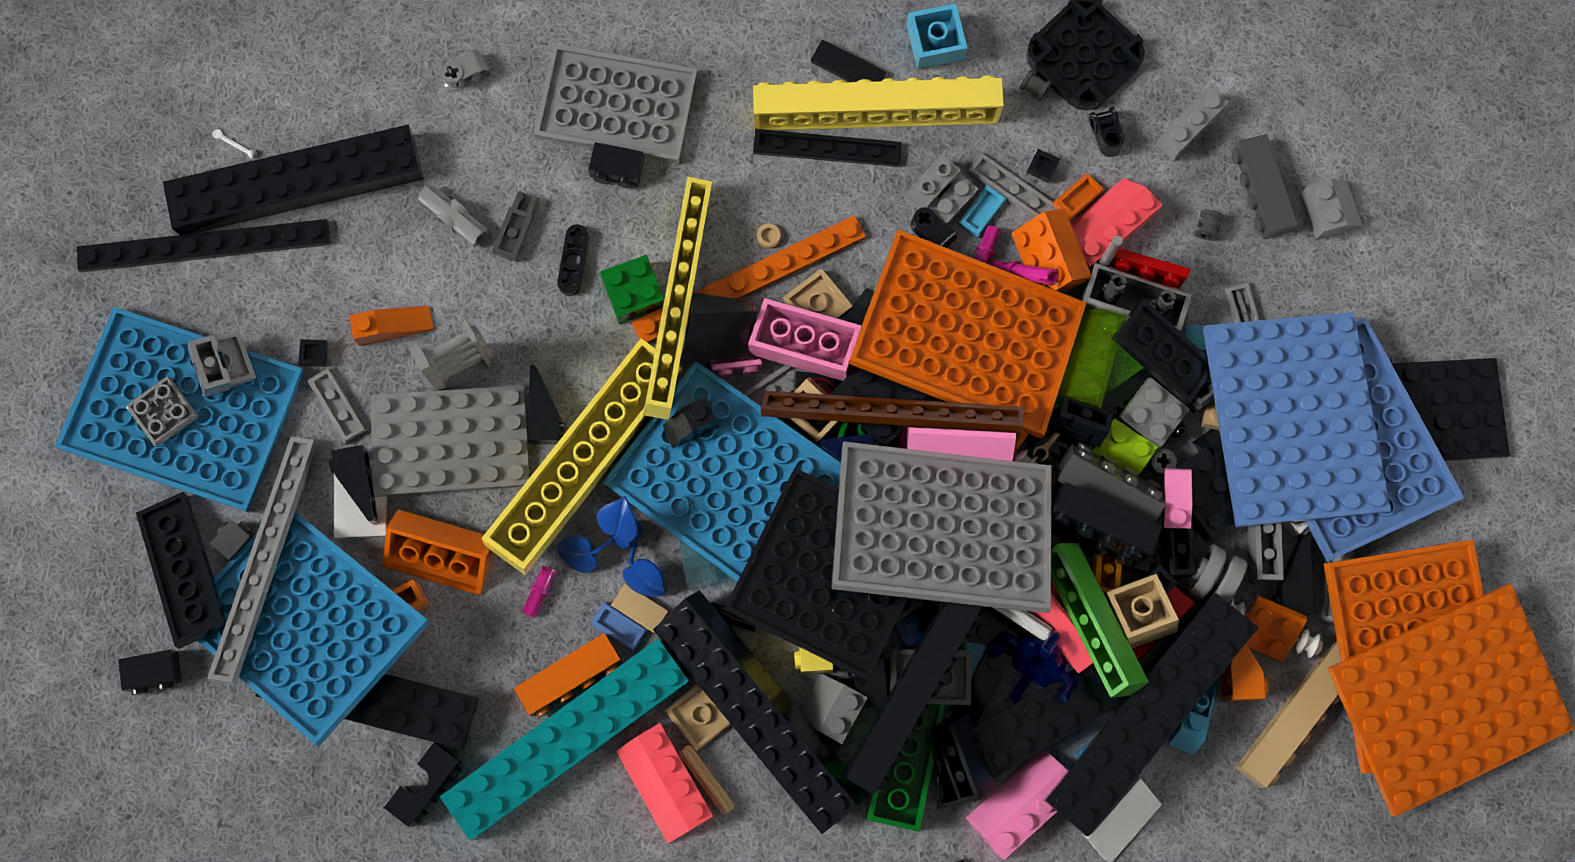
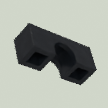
M434 742L417 763L428 774L426 788L419 793H414L406 786H400L384 807V809L408 827H414L415 824L420 826L429 814L426 811L432 802L436 804L441 799L440 796L446 792L443 787L449 780L453 782L462 771L459 767L462 761L439 743Z

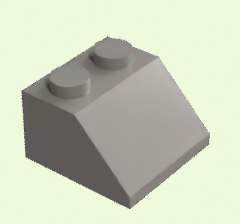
M1329 179L1311 184L1300 194L1316 240L1363 227L1346 180Z
M820 673L800 711L817 732L842 745L867 697Z

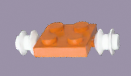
M1260 596L1256 597L1249 612H1246L1244 602L1236 605L1234 604V598L1230 600V605L1259 627L1247 641L1249 648L1282 662L1285 661L1294 644L1297 653L1299 654L1305 650L1307 651L1308 658H1311L1313 655L1317 656L1323 646L1320 634L1312 637L1309 635L1308 629L1301 632L1307 622L1306 615Z

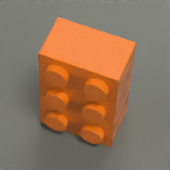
M1065 209L1043 211L1011 233L1024 265L1057 270L1058 279L1055 284L1048 285L1039 282L1037 284L1066 294L1092 278Z

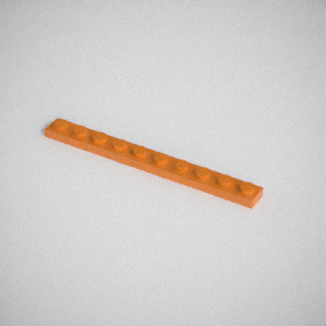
M855 215L693 293L741 299L865 239L866 236ZM663 307L631 322L639 339H643L647 343L657 339Z

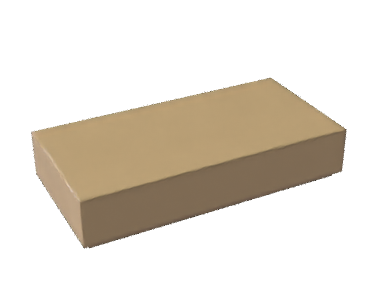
M626 584L623 585L611 604L613 608L654 634L653 629L668 614L667 610L644 595L636 593Z

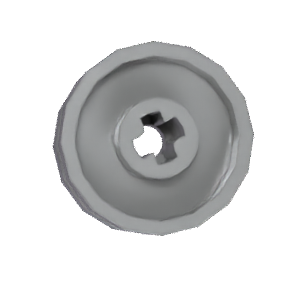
M1215 544L1211 545L1196 567V574L1192 576L1187 587V595L1197 600L1207 596L1208 600L1211 595L1217 593L1229 603L1243 579L1247 568V561L1236 555L1226 560V550Z

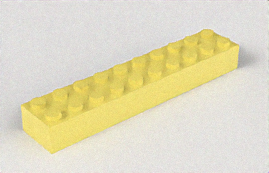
M990 75L979 79L961 76L956 79L935 77L931 80L909 78L906 81H896L889 78L880 82L862 79L857 82L836 80L832 83L810 81L807 84H797L790 81L781 85H773L769 82L753 85L754 131L755 129L803 130L998 124L1004 107L1002 78H995Z
M643 339L638 341L482 537L484 546L525 576L649 419V416H644L643 412L655 348ZM679 366L676 383L681 378V366Z

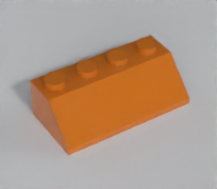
M398 509L386 527L382 567L481 595L494 552L484 546L482 541L484 534Z

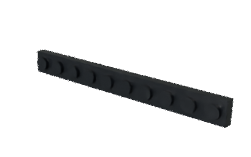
M327 219L77 246V266L79 272L325 246L330 245L329 222Z

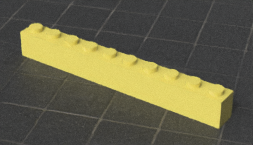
M687 177L643 412L644 416L669 420L712 181Z

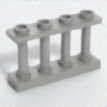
M467 320L462 321L466 332L431 350H428V348L423 350L419 344L409 348L420 371L437 391L448 390L445 382L449 381V377L482 360L485 361L489 368L493 366L490 360L494 357L491 349L476 325L470 326Z

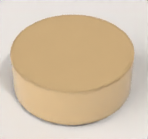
M771 223L760 226L756 234L758 244L765 249H772L778 246L781 241L780 229Z

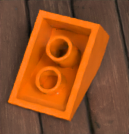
M1247 643L1219 676L1221 702L1266 699L1265 694L1268 693L1269 689L1268 680L1264 678L1263 670Z

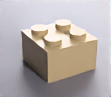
M1157 574L1107 592V601L1132 649L1178 632L1179 619Z

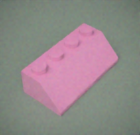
M908 426L907 449L1007 461L1013 460L1016 433Z
M1045 749L1035 754L966 817V820L998 857L1005 860L1056 813L1043 799L1062 778L1067 769Z

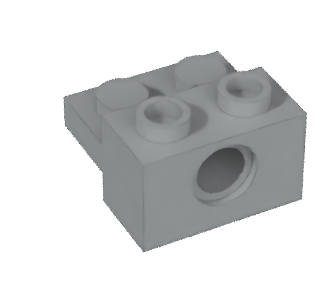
M941 154L909 189L907 198L918 208L926 207L931 209L944 223L949 224L978 192V188L960 174L961 169ZM947 188L948 190L939 199L938 196Z
M240 331L217 337L210 335L188 342V352L204 397L228 391L230 387L256 380ZM220 354L223 357L226 368H223L219 357Z

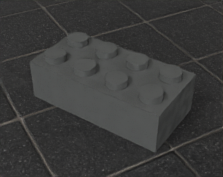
M1072 441L1057 466V481L1063 484L1068 482L1155 523L1166 506L1163 490H1161L1162 487L1158 483L1150 479L1145 481L1139 478V474L1129 467L1121 468L1116 465V461L1105 454L1100 456L1094 453V449L1084 442L1078 444Z

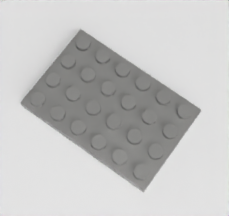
M553 44L534 137L593 148L595 142L643 151L646 158L679 163L698 70L685 66Z
M524 385L370 395L375 497L521 487L530 478Z

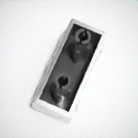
M1094 263L1090 270L1092 278L1086 281L1080 299L1086 302L1084 313L1090 314L1095 318L1099 317L1122 324L1137 302L1144 298L1181 332L1192 294L1116 270L1113 267Z

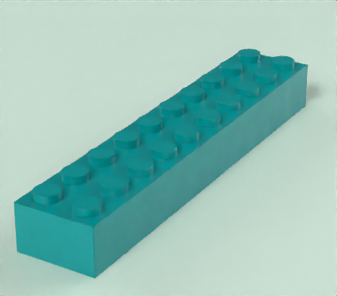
M657 639L442 794L440 798L469 841H473L690 682L661 641Z

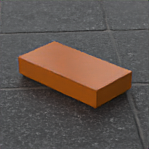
M1086 173L1058 197L1052 205L1057 210L1065 209L1067 217L1071 221L1098 198L1105 189Z

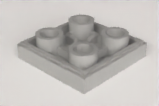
M166 376L126 405V408L155 447L160 446L199 417L170 376Z

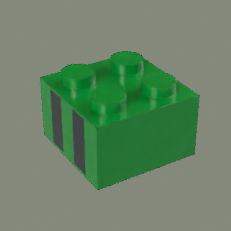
M647 254L600 271L603 284L619 324L652 313L663 307L664 298Z

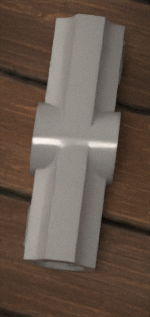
M433 184L426 186L420 192L418 201L435 214L442 224H447L451 228L450 231L457 232L474 247L486 238L489 232L488 229L469 215V211L457 200H451Z

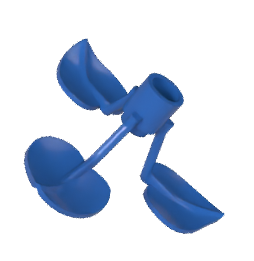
M626 496L604 505L597 513V522L600 528L606 534L613 535L612 538L598 548L592 549L591 542L586 537L572 535L564 538L557 546L559 556L569 567L577 572L588 573L597 565V559L594 554L599 553L616 541L617 545L621 548H631L628 559L630 566L623 571L626 584L636 593L649 597L662 596L667 592L662 573L652 561L637 559L634 562L635 550L638 547L636 541L643 533V528L636 521Z

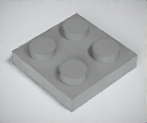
M1147 378L1117 418L1130 429L1158 446L1157 449H1160L1190 409L1155 380Z

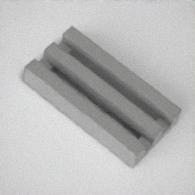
M1249 282L1223 289L1233 323L1241 321L1232 292L1235 293L1243 322H1249L1240 293L1242 289H1244L1253 321H1260Z

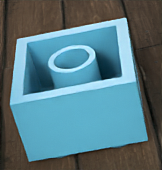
M956 3L908 13L906 26L917 70L965 60L967 44Z

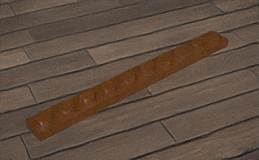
M765 391L761 405V416L1023 433L1025 407Z

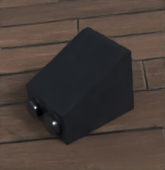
M692 292L685 334L684 360L745 357L746 348H749L748 343L751 337V333H749L750 326H755L757 311L753 310V301Z

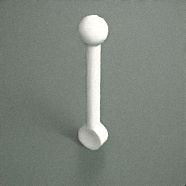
M221 130L213 131L212 135L215 139H221L248 154L250 159L257 158L256 150H249L224 136Z

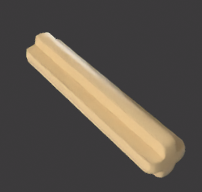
M689 744L681 749L679 756L720 812L725 815L731 811L735 804L694 748Z

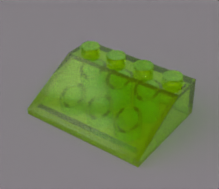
M1084 310L1054 407H1058L1064 396L1102 409L1119 347L1111 337L1125 320V315L1103 310Z

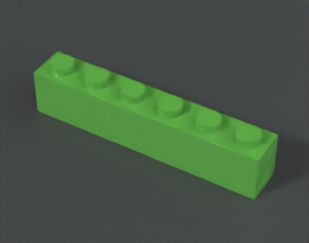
M1078 543L1055 545L1051 549V580L1110 698L1132 695L1148 684L1149 681Z

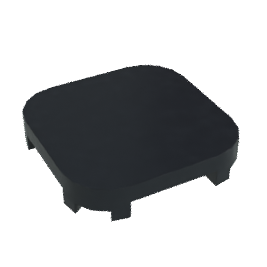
M1069 0L1068 4L1038 33H1034L1026 53L1028 64L1032 70L1043 80H1050L1052 82L1050 87L1068 104L1084 111L1096 109L1104 104L1137 72L1144 60L1145 50L1142 37L1139 33L1136 36L1133 35L1102 6L1103 0Z

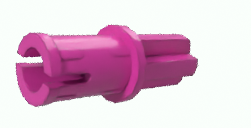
M991 225L987 226L981 244L976 247L978 251L974 259L986 264L989 263L991 256L995 255L993 250L1001 233L999 228Z
M542 565L534 585L529 587L531 591L522 609L524 614L530 617L537 616L545 596H549L547 592L557 571Z

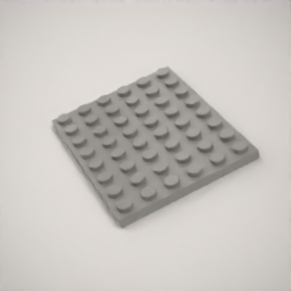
M843 442L832 589L1049 613L1051 609V465Z

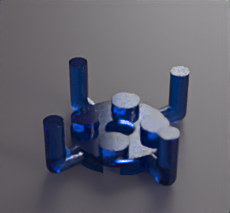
M1053 631L1044 641L1038 637L1028 638L1029 636H1025L1020 640L1009 632H1003L992 647L991 654L999 657L1005 647L1010 645L1014 648L1012 666L1023 674L1009 694L1010 700L1017 702L1031 681H1035L1040 687H1047L1059 679L1065 685L1058 695V700L1066 703L1077 687L1078 680L1065 671L1066 660L1063 662L1061 657L1062 651L1056 645L1061 638L1060 633ZM1035 656L1041 658L1044 663L1038 661Z

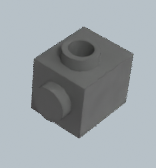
M230 520L219 527L216 532L217 536L211 541L210 545L231 561L252 539L251 533L254 530L243 521L238 524Z

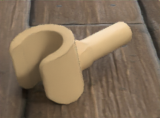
M1054 432L1047 442L1034 449L1033 456L1037 450L1042 449L1046 455L1040 462L1045 461L1049 456L1048 450L1060 434Z

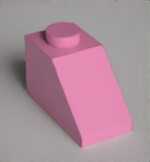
M1165 468L1163 494L1166 506L1162 514L1164 528L1191 529L1192 470Z

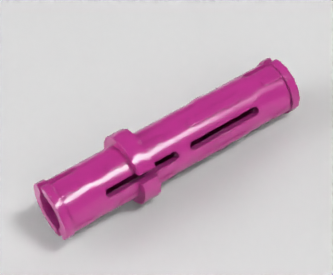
M995 260L991 264V266L1032 282L1053 285L1058 279L1057 270L1053 268L1023 265L1019 261L1004 262Z

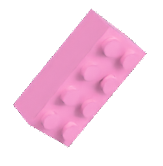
M764 298L748 345L751 355L843 381L850 374L853 366L848 364L861 325Z

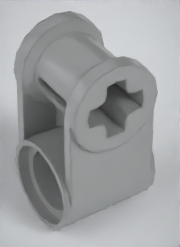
M475 49L446 63L441 69V76L445 87L450 91L456 92L472 83L479 82L477 79L483 76L488 77L491 71L480 52Z

